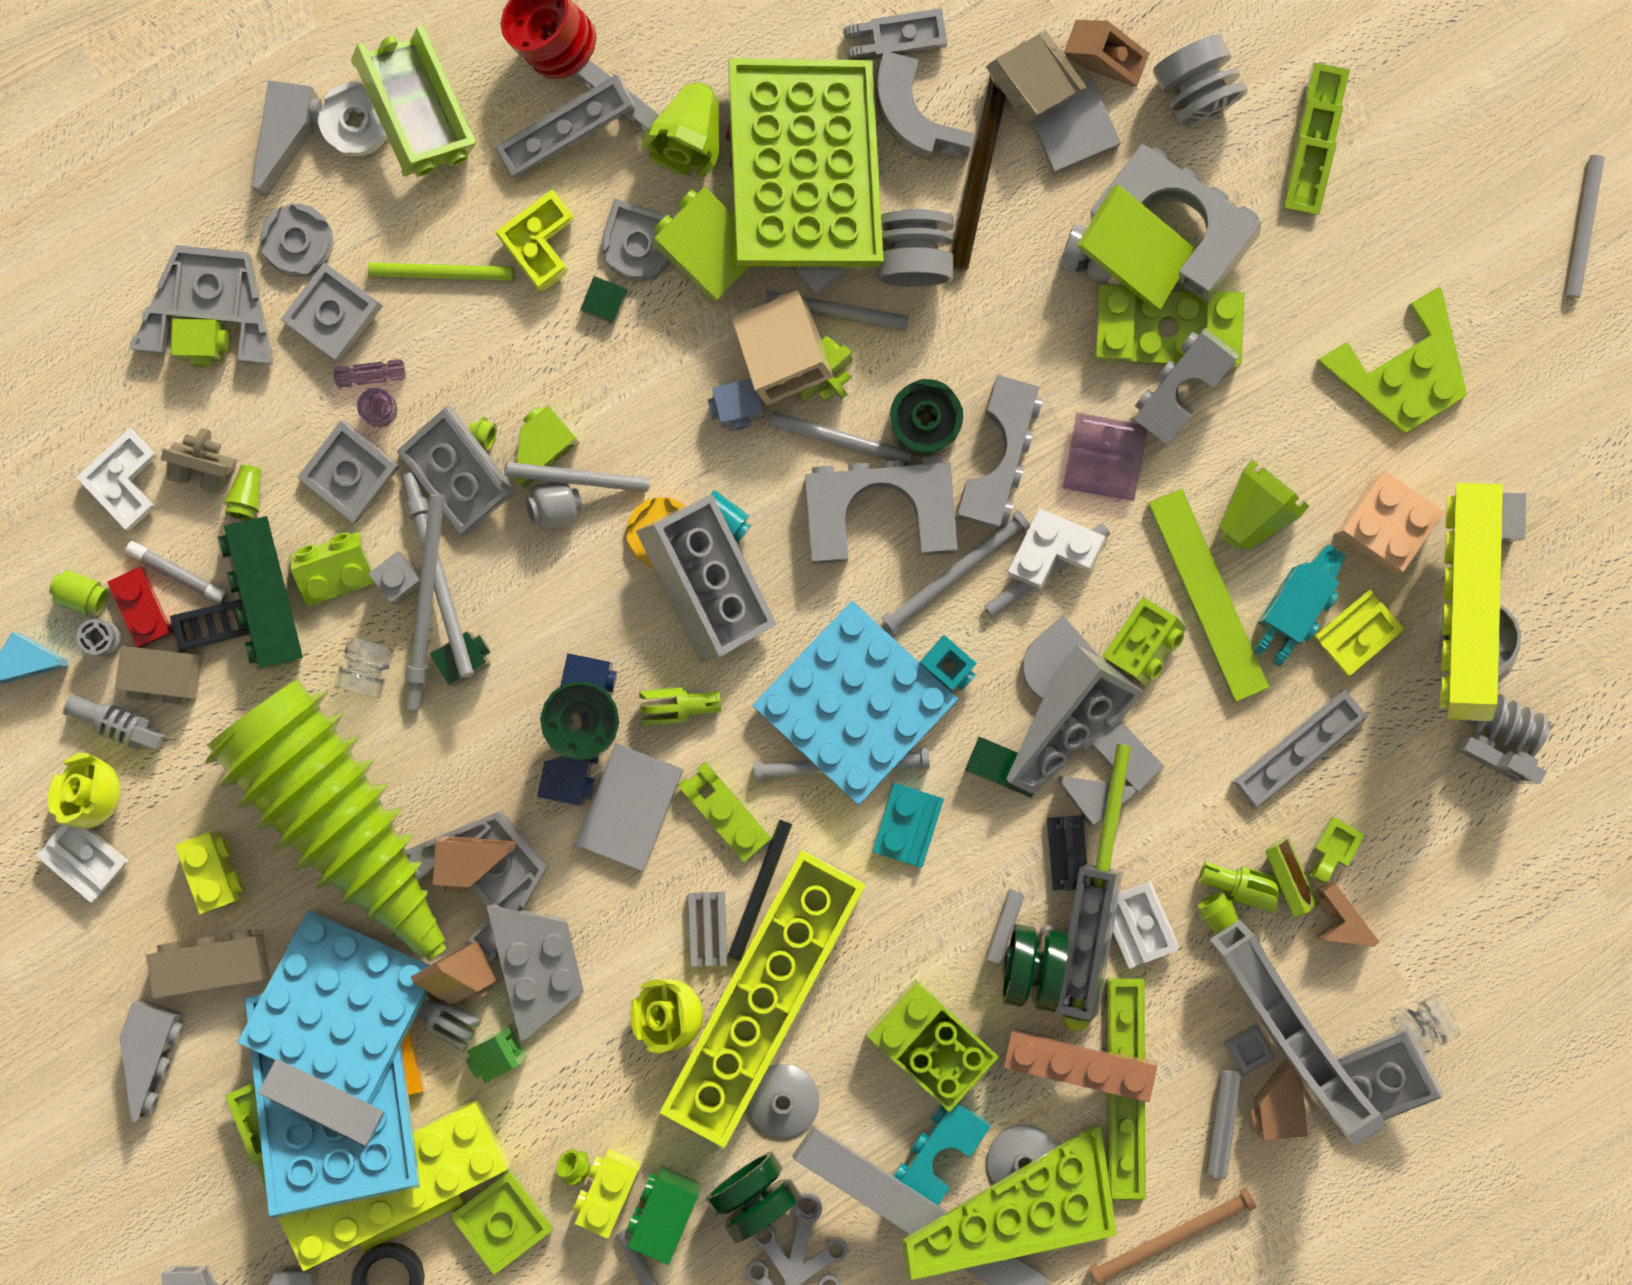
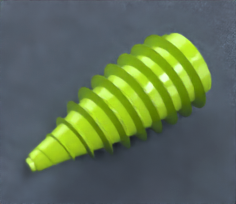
M297 679L267 698L215 737L207 745L211 753L207 757L205 764L220 762L227 772L218 788L237 784L243 790L244 795L236 810L256 806L262 813L254 831L273 826L282 834L273 851L293 847L301 854L294 871L312 866L322 874L315 890L330 885L335 886L344 892L339 907L351 902L356 903L368 912L366 921L375 918L392 931L391 935H397L421 958L425 956L430 961L447 947L443 943L445 938L436 923V917H433L425 899L428 891L421 890L415 875L416 870L421 865V861L409 862L405 851V846L413 837V833L397 835L393 825L402 807L384 810L380 797L389 782L370 785L366 777V773L375 759L356 762L351 750L359 736L341 739L335 730L344 713L325 716L319 705L327 691L309 694L301 681Z

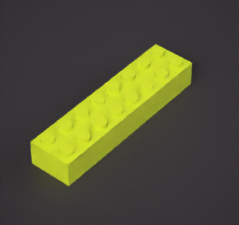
M802 849L799 851L662 1105L660 1114L723 1148L726 1147L866 886L865 883Z

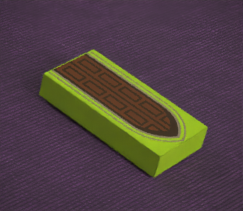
M1290 838L1279 840L1267 848L1265 853L1292 915L1298 917L1308 913L1318 905V902Z

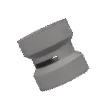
M89 619L83 622L76 634L77 644L82 651L101 657L111 656L116 653L123 641L122 632L117 625L100 619Z

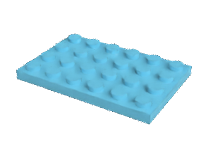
M263 994L245 998L247 1021H249ZM402 1044L371 1103L372 1106L385 1112L368 1147L304 1118L298 1113L260 1095L258 1092L274 1060L251 1050L270 1217L278 1218L421 1187Z

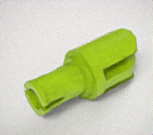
M682 687L639 691V698L674 697V699L641 703V713L660 714L675 712V714L641 718V726L685 723L686 719H689V715L721 713L719 690L687 694V691L683 690Z
M1207 861L1203 863L1198 879L1199 884L1229 892L1232 901L1271 913L1276 912L1280 893V885L1276 876L1244 866L1234 871Z

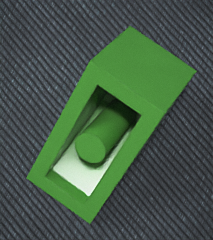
M509 1025L467 1050L470 1057L466 1059V1062L474 1077L479 1078L481 1076L484 1083H487L518 1067L527 1058V1055Z

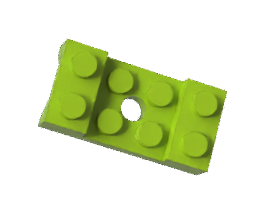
M1099 285L1096 292L1098 315L1093 361L1167 365L1171 360L1176 364L1184 355V352L1179 348L1189 335L1195 332L1199 336L1203 329L1206 328L1239 354L1238 359L1230 368L1237 369L1242 364L1245 292L1217 291L1207 303L1192 292L1171 291L1161 310H1153L1125 286ZM1163 319L1174 321L1177 326L1176 335L1171 338L1162 336L1158 331L1159 321Z

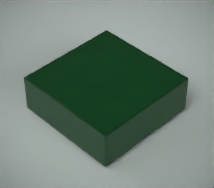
M593 276L580 310L615 324L628 290Z

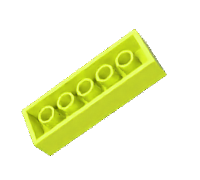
M1456 483L1455 495L1447 496L1445 528L1452 529V531H1446L1444 564H1451V567H1445L1443 599L1450 600V603H1444L1442 635H1448L1449 640H1443L1441 671L1448 672V677H1442V684L1440 686V708H1447V719L1493 721L1497 708L1503 484Z
M477 1098L413 1130L421 1187L278 1217L302 1270L305 1271L508 1170L510 1164L479 1099Z

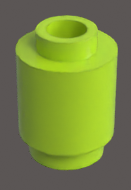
M65 570L61 575L56 574L50 584L49 594L53 595L52 601L54 604L86 616L90 613L97 616L105 606L108 589L102 587L99 581L70 570Z

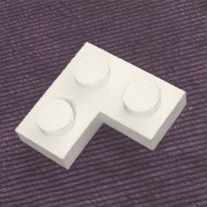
M129 428L76 478L125 530L130 531L156 507L131 480L158 455L133 429Z
M1039 508L1008 570L1009 576L1042 590L1057 558L1091 572L1106 538L1104 535Z

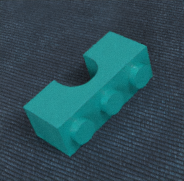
M958 1102L950 1112L941 1104L937 1106L931 1116L934 1124L927 1134L921 1132L910 1148V1151L914 1154L906 1165L901 1162L892 1174V1176L939 1205L949 1190V1185L947 1181L939 1177L932 1169L935 1156L943 1149L955 1148L971 1157L991 1127L986 1119L961 1102Z

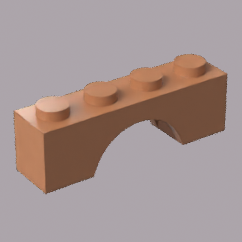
M1013 1028L1011 1031L1004 1068L1149 1103L1158 1066L1155 1061L1121 1053L1089 1049Z

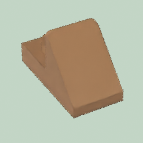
M1327 882L1316 890L1322 898L1318 903L1323 911L1331 919L1335 916L1338 919L1318 934L1316 938L1372 947L1380 943L1335 883Z

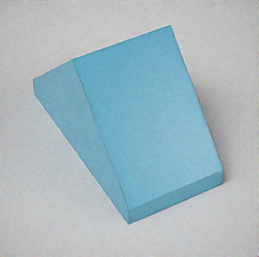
M12 632L0 651V685L69 667L68 661L28 636Z

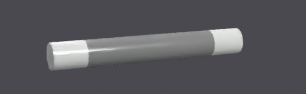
M131 541L125 549V554L218 604H222L227 597V591L134 541Z

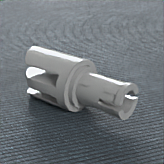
M428 997L425 998L416 1015L425 1021L426 1031L463 1053L467 1049L468 1044L457 1036L471 1040L475 1031L465 1023L478 1027L482 1021L454 1004L450 1005L443 1000L435 1002Z

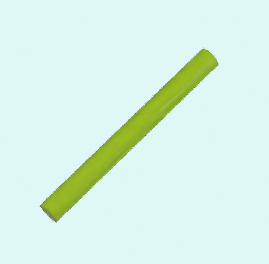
M369 262L368 275L369 277L513 281L514 267Z

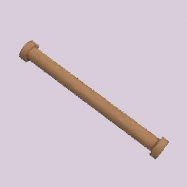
M1245 1188L1239 1191V1196L1098 1267L1096 1264L1090 1266L1089 1268L1097 1284L1105 1285L1104 1280L1247 1208L1249 1211L1256 1209L1249 1191Z

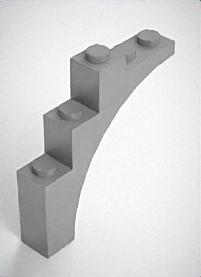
M1238 920L1209 939L1244 1001L1260 1018L1278 1051L1294 1068L1309 1096L1325 1116L1333 1120L1354 1146L1370 1138L1374 1133L1385 1127L1386 1123L1381 1114L1349 1077L1318 1035L1283 983L1257 938L1241 920Z

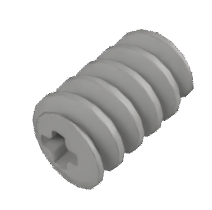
M1502 694L1498 695L1493 721H1475L1476 734H1480L1485 727H1488V739L1493 740L1501 733L1503 734L1502 746H1507L1514 739L1516 740L1515 752L1521 751L1527 745L1529 746L1528 754L1533 757L1545 744L1551 729V721H1548L1546 714L1537 713L1534 715L1531 707L1521 709L1518 701L1512 700L1507 704V698ZM1467 720V724L1475 720Z

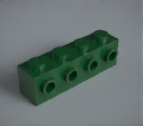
M265 516L224 525L222 529L223 536H218L217 540L222 558L229 557L232 571L226 572L230 592H238L241 606L235 607L240 629L247 628L250 642L244 643L249 664L256 663L257 671L301 661L303 655L268 517Z

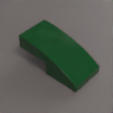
M978 736L965 771L1032 798L1034 792L1030 793L1009 783L1006 779L1018 752Z

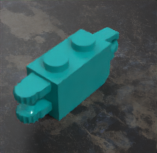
M1327 544L1310 563L1299 564L1291 568L1258 620V623L1265 626L1266 629L1254 647L1256 653L1261 655L1265 652L1275 634L1285 639V642L1276 652L1272 663L1280 667L1286 661L1295 645L1301 644L1303 640L1306 642L1310 641L1319 627V623L1316 622L1322 610L1327 612L1339 595L1335 591L1340 583L1336 580V577L1346 557L1343 553Z

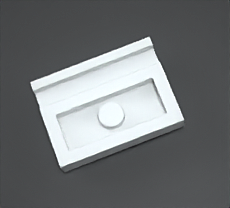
M64 824L47 841L46 846L35 855L90 903L96 902L98 896L107 889L129 863L124 856L91 828H75Z
M1151 880L1119 893L1113 933L1129 969L1175 952L1180 948Z

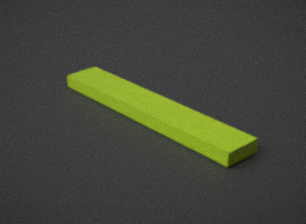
M1181 488L1147 503L1233 701L1237 702L1270 688L1183 489Z
M1107 978V1052L1121 1053L1145 1059V979ZM1107 1093V1171L1112 1200H1146L1145 1101Z

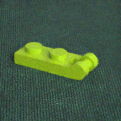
M705 761L697 768L699 770L698 773L689 780L685 778L678 786L741 860L745 862L772 838ZM709 782L716 791L704 799L698 791Z

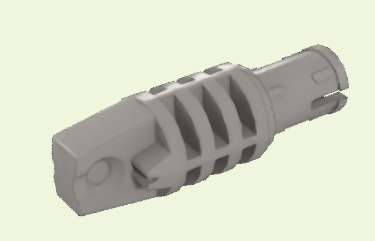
M74 693L69 696L63 709L64 715L92 725L95 733L136 750L140 749L141 744L155 750L162 747L166 734L149 727L151 721L110 703L98 705Z

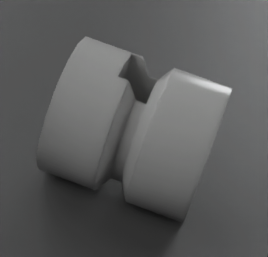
M1074 223L1059 264V269L1077 275L1081 271H1085L1089 279L1107 284L1111 274L1076 247L1087 227Z

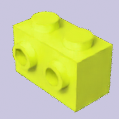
M220 831L208 832L174 845L199 914L208 913L244 899L242 879L239 873L233 869L229 858L231 856L229 844L226 838L221 836Z
M609 1148L603 1159L596 1156L587 1176L594 1179L588 1193L581 1190L572 1210L578 1213L574 1224L608 1239L641 1163Z

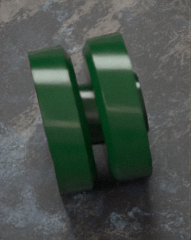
M1015 924L1005 955L1002 1002L1003 1004L1022 1007L1027 1002L1031 985H1033L1032 1002L1035 1008L1055 1012L1060 1000L1066 969L1068 933L1047 929L1041 938L1039 949L1037 950L1038 937L1035 927Z
M772 1151L759 1156L720 1183L706 1197V1201L716 1215H725L734 1211L727 1218L725 1229L735 1243L746 1240L768 1227L801 1198V1193L791 1179H783L773 1183L780 1176L782 1165Z

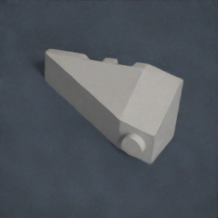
M1077 645L1055 672L1006 779L1009 783L1030 793L1035 792L1066 766L1067 757L1081 746L1084 750L1094 743L1091 738L1107 724L1110 728H1113L1119 723L1144 692L1100 657Z

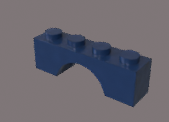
M567 653L560 687L566 683L584 681L596 684L606 692H614L618 671L612 670V662ZM586 713L581 716V729L584 732L589 728L587 720L590 717ZM601 754L594 759L582 761L562 756L544 761L537 797L579 806L584 805L585 799L591 800L595 784V778L589 777L592 763L598 764Z

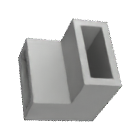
M1503 493L1502 543H1514L1524 540L1526 493Z

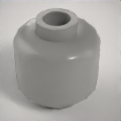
M547 482L536 485L531 489L530 496L526 497V507L532 524H538L541 529L549 531L574 524L577 518V510L582 509V501L578 489H571L568 483Z

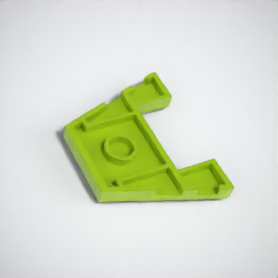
M1440 286L1409 304L1410 309L1428 337L1369 373L1365 371L1348 342L1317 360L1320 366L1333 373L1350 391L1353 390L1368 403L1370 408L1401 434H1405L1467 396L1447 308Z

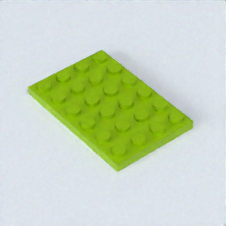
M729 58L728 85L736 266L880 267L884 262L872 61Z

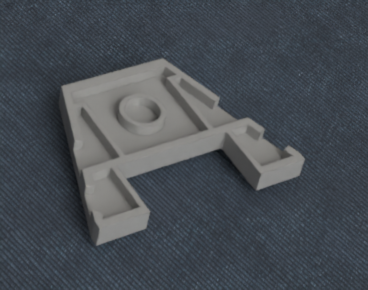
M176 245L158 282V290L150 307L146 308L142 317L143 322L136 337L133 336L129 349L137 352L166 354L169 320L171 317L217 320L222 323L241 324L238 361L273 365V356L251 255L248 252Z
M502 810L405 850L409 862L421 861V865L415 872L417 880H420L434 868L435 841L444 836L517 841L516 849L478 883L471 886L486 905L497 904L501 908L515 911L525 909L549 867V864ZM489 920L467 940L471 944L478 941L490 964L498 956V950Z

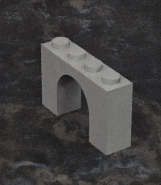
M1143 143L1090 210V219L1092 220L1114 185H1120L1146 208L1165 201L1182 202L1194 208L1203 218L1207 232L1202 242L1179 270L1178 283L1207 303L1260 236L1262 223L1251 209L1244 206L1241 208L1237 207L1229 201V197L1217 187H1207L1199 181V177L1192 170L1186 167L1180 169L1170 162V158L1162 150L1156 147L1150 149Z
M941 457L920 459V465L906 466L905 460L884 462V468L870 469L869 463L848 465V471L834 472L833 466L813 467L811 474H805L812 564L848 561L845 520L847 509L858 494L873 487L895 489L906 496L911 502L917 518L920 555L956 553L958 550L951 462L942 463Z

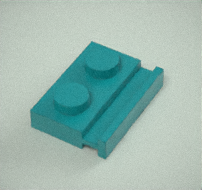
M893 782L872 852L923 868L944 798Z

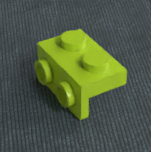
M347 532L340 533L332 537L329 542L318 546L313 544L303 546L295 554L291 555V572L307 607L375 583L368 574L372 571V567L363 549L360 532L352 534Z

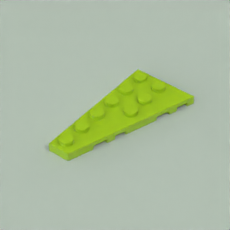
M1094 1124L902 1239L906 1277L914 1280L1117 1236L1101 1126Z

